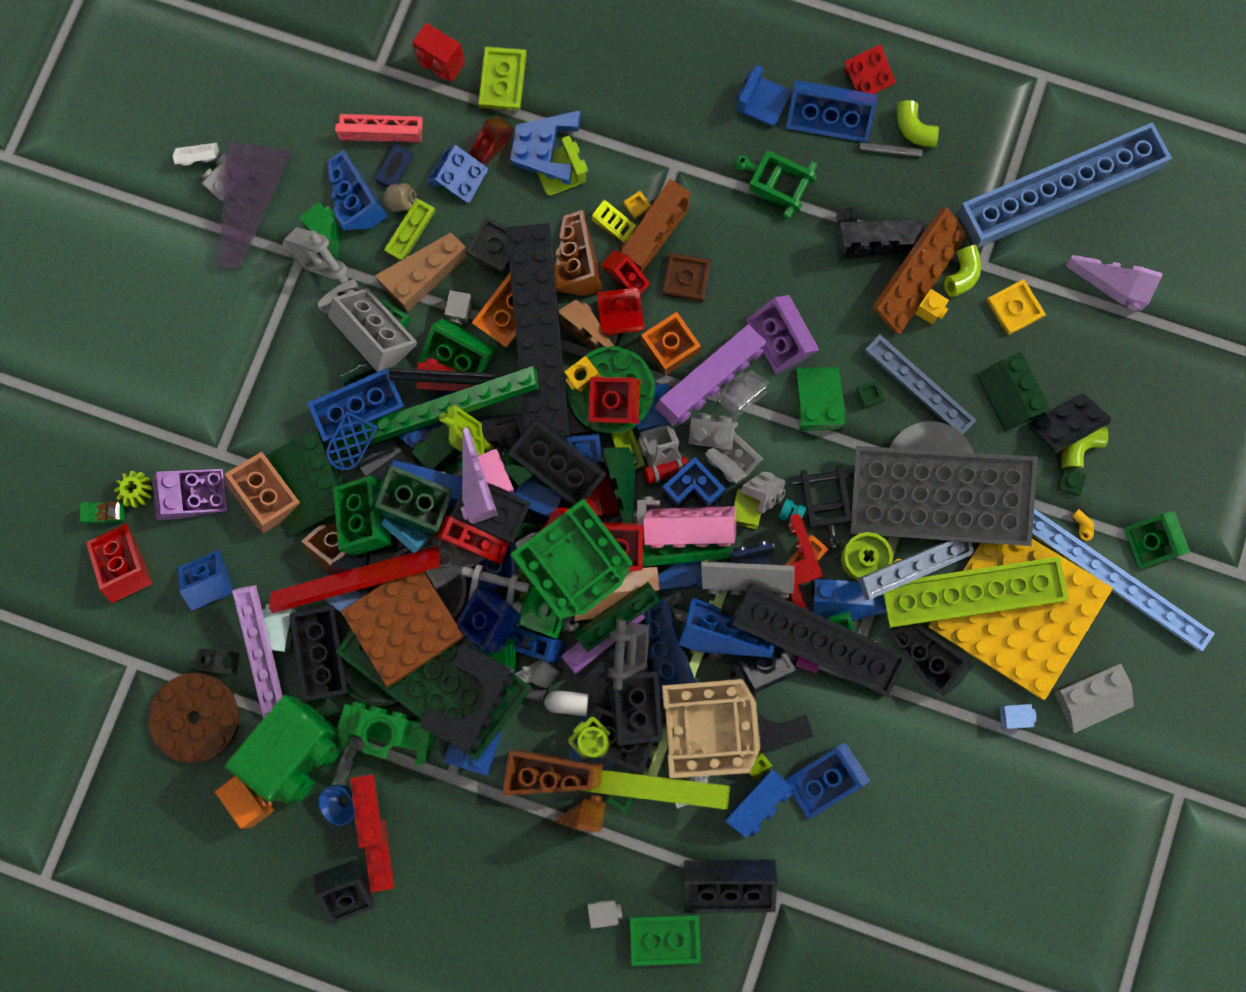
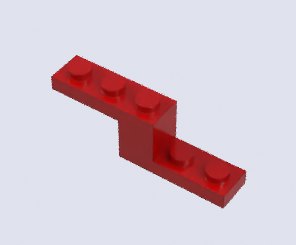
M800 514L790 516L791 522L788 524L792 534H797L799 539L796 546L800 556L805 555L806 559L787 565L795 566L794 593H789L787 598L789 601L807 609L799 585L823 577V573Z
M372 774L350 778L359 848L365 847L370 891L377 892L393 889L395 886L386 821L380 819L375 776Z

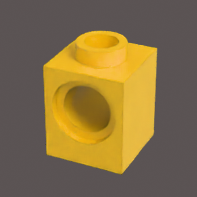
M586 356L564 371L568 376L565 379L572 390L576 388L580 393L590 387V377H601ZM581 371H586L585 379L578 381L577 374Z

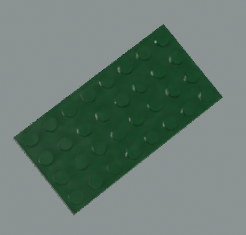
M353 630L336 650L339 656L422 720L430 706L457 719L471 717L481 708L484 701V689L481 682L476 677L452 665L462 644L494 659L465 637L397 683L387 687ZM514 673L515 679L510 688L506 687L502 695L504 696L502 705L499 709L495 708L492 714L494 719L488 730L485 729L481 736L483 741L477 751L474 750L471 754L459 748L476 762L533 688Z

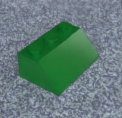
M442 318L432 324L418 361L425 363V359H437L438 364L446 365L456 372L486 373L492 364L498 348Z

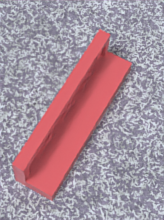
M340 114L339 123H336L335 132L339 140L421 143L423 118L413 116ZM345 121H354L356 124H345ZM368 122H375L377 125H372V124H367V123H368ZM389 122H395L396 125H387V124H388ZM409 123H417V126H407V125H408Z

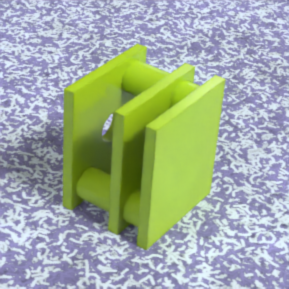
M738 488L734 506H736V526L757 530L761 513L758 512L760 500L741 493L742 489Z

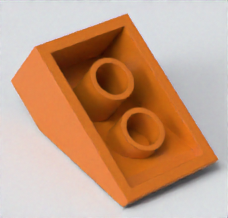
M510 273L472 322L473 325L505 348L516 339Z

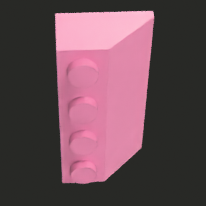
M736 506L649 508L643 519L645 545H651L653 548L664 547V544H673V547H685L686 544L706 547L712 543H717L718 546L724 547L735 543Z

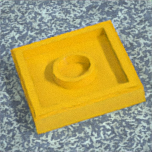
M1025 279L986 299L1007 336L1046 315Z

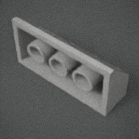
M368 288L333 297L328 315L329 319L377 372L396 366L417 345V341Z
M702 562L703 589H708L709 594H721V590H730L731 595H744V591L747 590L749 583H753L770 592H775L780 597H789V593H794L795 566Z

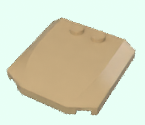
M743 679L662 686L667 719L670 778L750 773L760 750L757 706Z

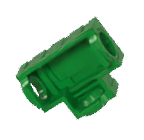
M352 701L351 705H344L337 729L339 730L338 740L341 742L340 746L349 747L352 736L356 735L362 737L364 743L363 753L387 758L389 750L393 746L417 751L414 765L422 766L423 763L428 761L434 747L436 735L420 728L422 719L418 718L417 722L411 721L413 716L393 711L390 716L391 711L374 706L369 708V705ZM367 738L386 742L389 745L383 748H375L370 745Z

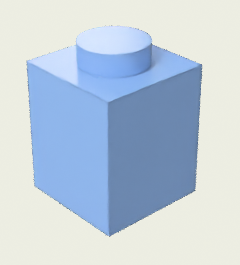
M1032 704L999 707L1002 729L1034 727L1036 711L1032 709Z

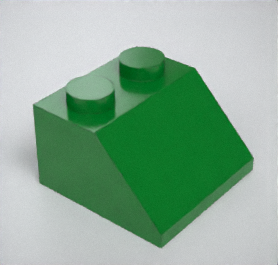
M318 202L299 218L306 230H315L316 233L326 236L329 241L327 249L333 258L337 260L341 235L337 225L340 223L328 205L324 208Z
M1174 511L1163 513L1124 528L1139 569L1190 553Z

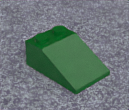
M839 367L796 368L799 431L842 430L845 425V411Z

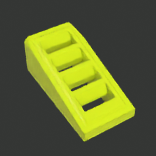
M605 200L592 215L594 223L623 243L626 240L629 241L636 227L634 223ZM605 212H608L604 218H601ZM612 216L615 217L611 224L607 223ZM619 221L622 222V224L616 230L615 226L619 223ZM626 226L629 227L627 232L622 235L621 232Z

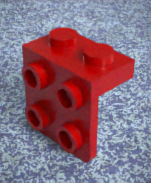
M639 287L597 292L602 334L613 336L623 332L636 333L645 328Z

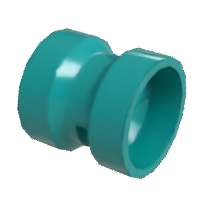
M786 499L778 519L791 522V518L788 516L792 507H794L791 516L800 514L801 517H803L807 507L803 505L797 506L793 501Z

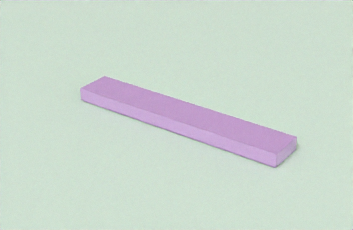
M253 585L232 590L264 719L283 695L257 587Z

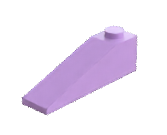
M1072 255L1066 262L1065 266L1120 304L1134 311L1143 310L1149 304L1163 274L1139 266H1134L1133 269L1120 267L1121 263L1116 262L1104 265L1098 259Z
M466 427L463 428L462 501L464 506L461 507L464 519H469L474 524L498 516L471 433Z

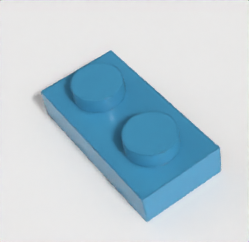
M384 518L381 524L413 553L426 546L431 539L423 532L388 518Z

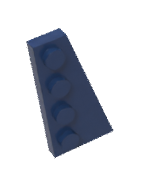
M661 600L644 612L646 625H649V657L652 658L653 671L658 672L660 699L663 698L662 686L696 683L683 646L679 645L680 636L667 600Z

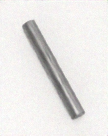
M863 142L859 144V151L920 158L923 151L916 148Z

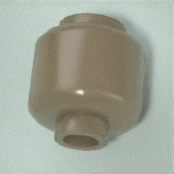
M407 183L392 184L384 192V203L394 212L410 210L417 199L415 190Z

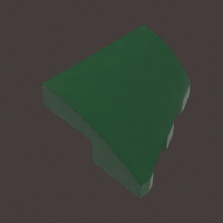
M504 448L501 451L504 455L502 458L505 463L504 468L518 486L524 485L527 481L536 477V475L508 454L509 448Z

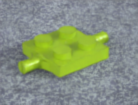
M456 405L447 408L448 415L446 413L440 415L439 420L449 427V442L454 448L463 453V428L467 427L471 433L478 456L484 454V450L489 452L494 449V446L484 439L482 423Z

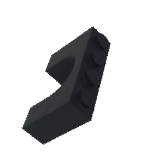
M462 644L452 665L476 677L481 682L484 689L483 704L474 715L464 719L453 718L430 706L420 728L472 754L474 750L477 751L483 741L481 736L485 729L488 730L494 719L492 714L495 708L499 709L504 700L502 695L506 687L510 688L515 676L513 675L514 670Z
M741 666L733 667V672L730 673L731 679H743L755 699L756 693ZM757 709L760 751L762 753L814 737L807 715L786 722L775 723L765 719Z

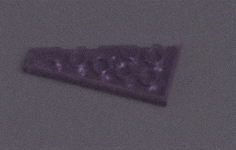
M235 141L227 142L218 267L241 269L290 157L291 150Z

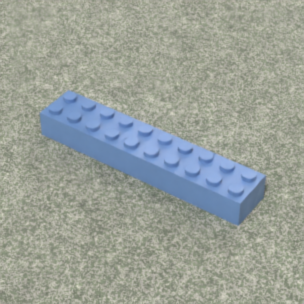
M1152 122L962 203L957 213L973 245L976 244L977 248L1162 170L1171 161L1172 157Z

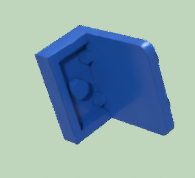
M756 65L753 72L749 71L746 76L745 88L740 89L737 94V111L770 126H775L791 92L787 88L762 78L763 68Z

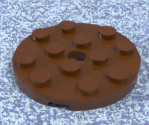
M203 673L184 674L166 683L156 694L149 712V729L157 747L168 757L185 763L204 762L221 754L233 741L240 721V710L233 691L220 679ZM194 711L198 712L200 716L196 724H192L189 721V714Z

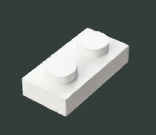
M217 143L176 148L172 157L175 164L181 163L182 165H190L194 161L201 160L202 162H210L217 157L219 149Z

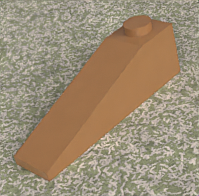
M574 300L558 312L560 325L592 351L602 347L614 346L608 336L602 334L601 325L591 312L590 306L586 303Z
M657 567L642 568V571H628L622 586L586 614L574 616V621L595 619L646 582H649L655 591L659 590Z

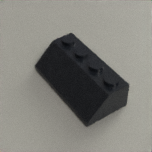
M334 605L290 613L303 702L313 703L348 694L343 658L336 653V650L340 647V639Z
M684 860V912H775L777 896L775 860Z

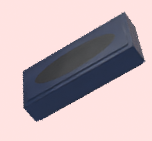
M394 144L375 178L376 182L386 187L398 184L414 157L413 152Z

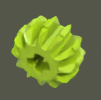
M130 471L129 476L125 473L122 474L123 480H116L120 487L114 489L116 493H119L116 497L117 500L123 501V505L127 507L131 505L134 508H138L139 503L146 505L145 498H152L148 494L149 491L153 490V486L149 485L151 479L145 478V474L142 472L137 474L135 471Z

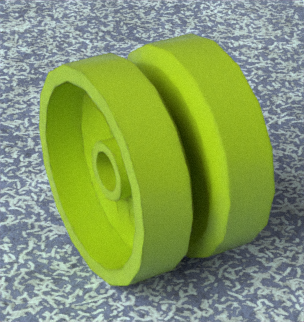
M866 532L856 535L846 544L841 552L840 563L845 575L852 581L859 582L858 578L892 564L893 553L891 546L885 538L876 533ZM865 556L869 558L867 562L863 559Z

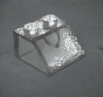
M752 370L747 373H740L734 379L735 383L730 387L726 385L718 392V404L732 417L733 421L767 393L770 383Z

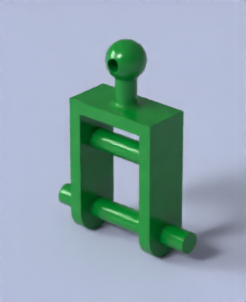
M769 150L766 151L759 166L749 162L748 157L745 155L737 156L734 161L736 169L740 171L748 170L754 173L749 185V191L786 208L783 216L787 219H790L794 212H800L802 204L799 201L808 183H815L817 175L814 172L818 165L815 162L811 161L808 167L805 168ZM769 164L774 169L766 185L759 181ZM782 171L801 179L792 197L773 189Z

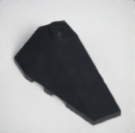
M887 622L884 626L902 653L908 657L907 660L924 684L942 697L956 688L973 668L969 659L919 624L889 628Z

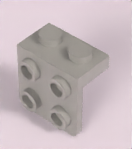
M735 432L731 450L711 448L705 453L708 457V462L716 468L719 467L724 472V477L732 483H739L746 479L763 460Z

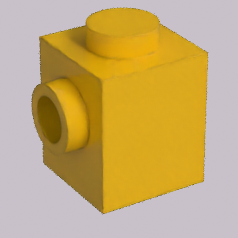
M930 289L915 314L933 325L937 318L942 319L948 311V308L945 306L949 300Z

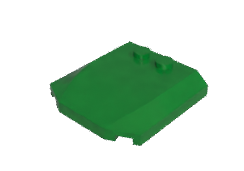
M582 499L510 554L559 619L586 614L622 586L625 576L633 563L585 499Z

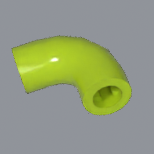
M910 100L900 101L897 104L898 127L903 135L914 144L936 147L939 127L925 125L918 119L917 102Z
M976 244L956 252L960 262L959 272L947 276L944 280L946 293L951 297L972 289L980 278L982 265Z
M1102 427L1063 449L1061 468L1070 470L1084 468V453L1086 450L1093 447L1105 448L1107 446L1108 428Z

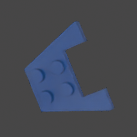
M580 111L516 125L510 158L511 165L533 173L537 171L545 174L547 178H556L562 180V183L570 185L573 170L572 164L552 163L557 131L579 132Z

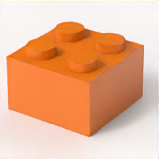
M677 312L641 334V343L664 376L700 354L701 345Z
M236 776L215 791L241 829L254 827L275 811L272 807L273 801L268 802Z

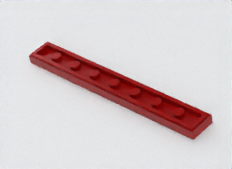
M437 546L415 553L405 554L273 591L270 596L269 609L272 613L438 568L440 567V550Z

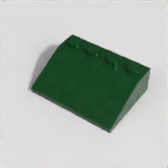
M317 430L297 437L266 455V458L300 502L284 519L290 538L336 520L333 488L341 484L334 466L331 465L327 458L326 444Z

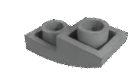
M349 280L328 292L318 302V307L322 313L329 314L333 297L360 290L356 280Z

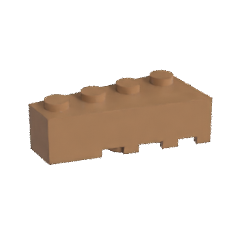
M449 233L378 273L375 277L378 283L409 312L468 256L465 252L466 247L452 233Z

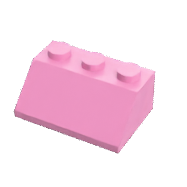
M497 449L478 456L487 484L515 495Z

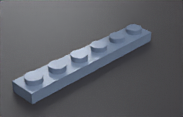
M881 335L865 349L864 352L945 424L954 427L964 434L977 421Z
M946 540L858 578L864 598L870 600L973 555L975 552L972 542Z

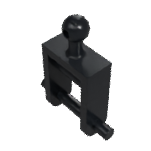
M837 465L833 472L808 475L807 470H800V476L789 477L790 486H802L804 504L807 507L808 528L826 527L828 538L825 541V545L830 551H837L841 547V540L836 535L835 526L850 524L852 521L845 478H853L855 469L843 470L842 465ZM837 480L840 501L813 504L809 483ZM842 509V517L815 520L814 513Z

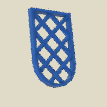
M346 411L327 448V458L331 465L341 470H350L356 467L360 460H362L378 426ZM347 416L349 423L342 425ZM350 416H352V417H354V418H356V419H358V420L352 422ZM361 423L363 430L355 432L353 425ZM364 423L372 428L365 429ZM350 426L352 433L345 435L343 428ZM340 429L342 436L335 438ZM374 430L369 439L367 432ZM364 433L366 440L358 442L356 435ZM354 436L356 443L348 445L346 438ZM343 439L345 447L338 448L336 441ZM333 442L335 449L329 451ZM366 444V446H365V448H364V450H363V452H362V451H361V448H360V445ZM357 446L359 454L351 455L349 448ZM347 449L349 456L341 458L339 451ZM336 452L338 460L332 461L330 454ZM359 457L358 461L354 464L353 458ZM350 459L352 466L344 467L342 461Z

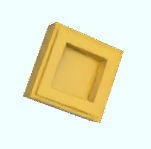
M638 191L623 202L624 207L634 220L646 214L651 208V204L641 191Z

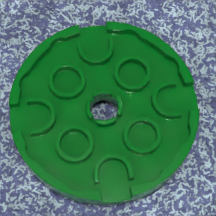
M617 346L598 348L586 354L585 356L591 361L601 377L636 378L640 380L639 423L643 421L649 413L655 397L654 378L645 361L636 353ZM581 371L577 374L578 381L586 377V371ZM568 385V400L571 409L576 417L588 428L600 433L617 434L628 431L638 425L589 422L590 387L580 393L576 388L572 390Z

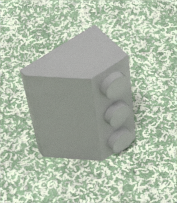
M1122 664L1110 666L1053 692L1072 733H1076L1134 707L1132 685Z

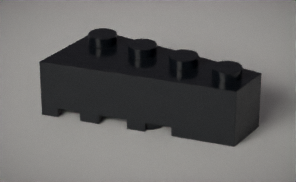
M909 218L891 221L840 222L835 235L838 261L909 253L923 234L922 220Z

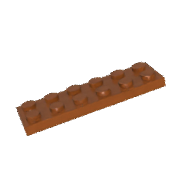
M947 207L939 209L872 306L873 310L894 334H901L968 236L967 232Z

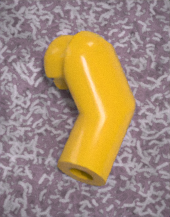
M1078 509L1071 517L1079 523L1080 538L1083 541H1090L1094 536V522Z

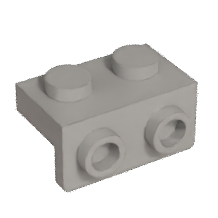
M232 153L227 156L223 154L216 161L218 165L213 170L209 168L201 176L203 181L200 184L205 186L219 201H222L250 172Z
M699 413L698 416L691 418L688 444L731 450L733 447L734 430L738 426V422L732 421V417L719 416V419L711 418V414Z
M761 472L743 485L741 493L760 500L758 512L764 513L783 500L786 492L784 489L785 480L775 477L770 472Z

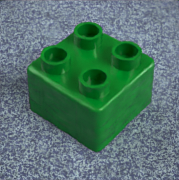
M284 695L228 761L225 768L268 802L283 801L287 805L293 800L298 804L315 785V781L309 777L313 769L322 764L325 767H329L338 758L344 747L340 746L338 741V728L324 718L309 703L303 702V699Z

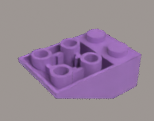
M223 469L159 471L152 477L156 520L181 519L227 511Z

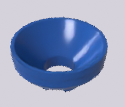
M335 784L321 792L318 801L319 809L327 821L334 825L342 826L354 819L353 796L349 788ZM340 795H345L349 799L348 806L342 804Z

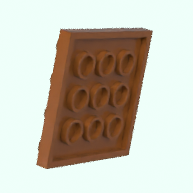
M425 572L385 582L341 611L387 687L397 683L465 638Z

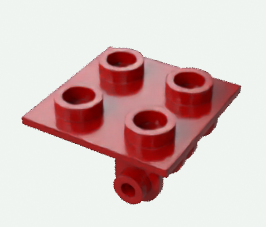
M881 44L844 61L846 67L843 68V72L846 76H850L855 91L874 94L896 83Z

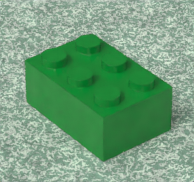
M367 476L333 488L339 551L356 556L392 545L390 532L381 525L386 517L369 511L381 480Z

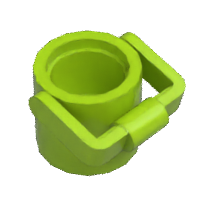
M590 717L585 722L582 721L573 730L574 733L568 739L569 744L584 759L587 756L595 759L602 757L609 750L610 742L607 735L610 732L595 717ZM594 721L601 729L588 726ZM577 737H578V747L573 743V741H574Z

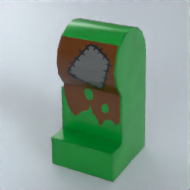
M80 502V522L87 526L125 521V505L121 502Z

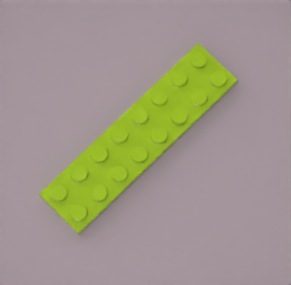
M1060 557L920 577L883 594L889 628L1069 601Z

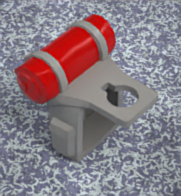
M669 425L640 432L638 446L642 456L646 457L648 464L642 471L643 479L647 485L658 484L661 481L673 478L689 463L686 457H681L678 450L679 440L674 429H671Z

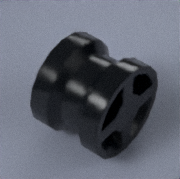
M849 207L848 210L837 209L838 227L840 222H857L855 207Z

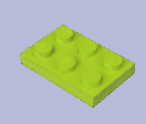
M485 47L479 108L520 111L526 50Z

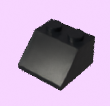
M357 859L313 875L315 896L332 924L375 908L365 873Z

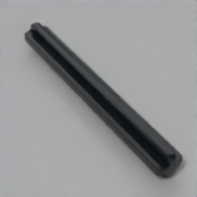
M391 368L389 371V378L391 380L479 385L496 379V375L491 373Z

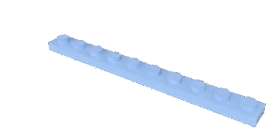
M1034 509L1032 531L1034 538L1063 558L1113 587L1112 592L1197 651L1202 652L1215 634L1214 632Z

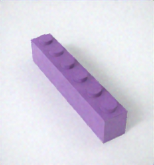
M748 324L660 398L655 409L673 427L678 422L684 423L691 416L690 412L696 409L698 411L706 403V398L709 396L713 398L721 390L720 386L724 383L728 385L735 378V373L738 371L742 373L750 365L749 361L752 359L757 360L764 353L763 347L766 341Z

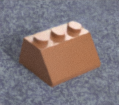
M263 452L224 474L226 486L262 534L281 523L300 504Z

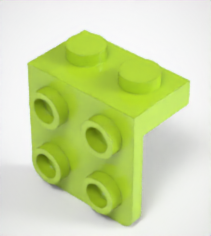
M570 136L562 138L563 147L554 150L552 163L572 164L573 170L570 185L564 184L562 180L556 178H547L545 174L537 172L548 196L586 182L585 172H588L584 160L580 161L578 156L580 150L576 141L572 142Z

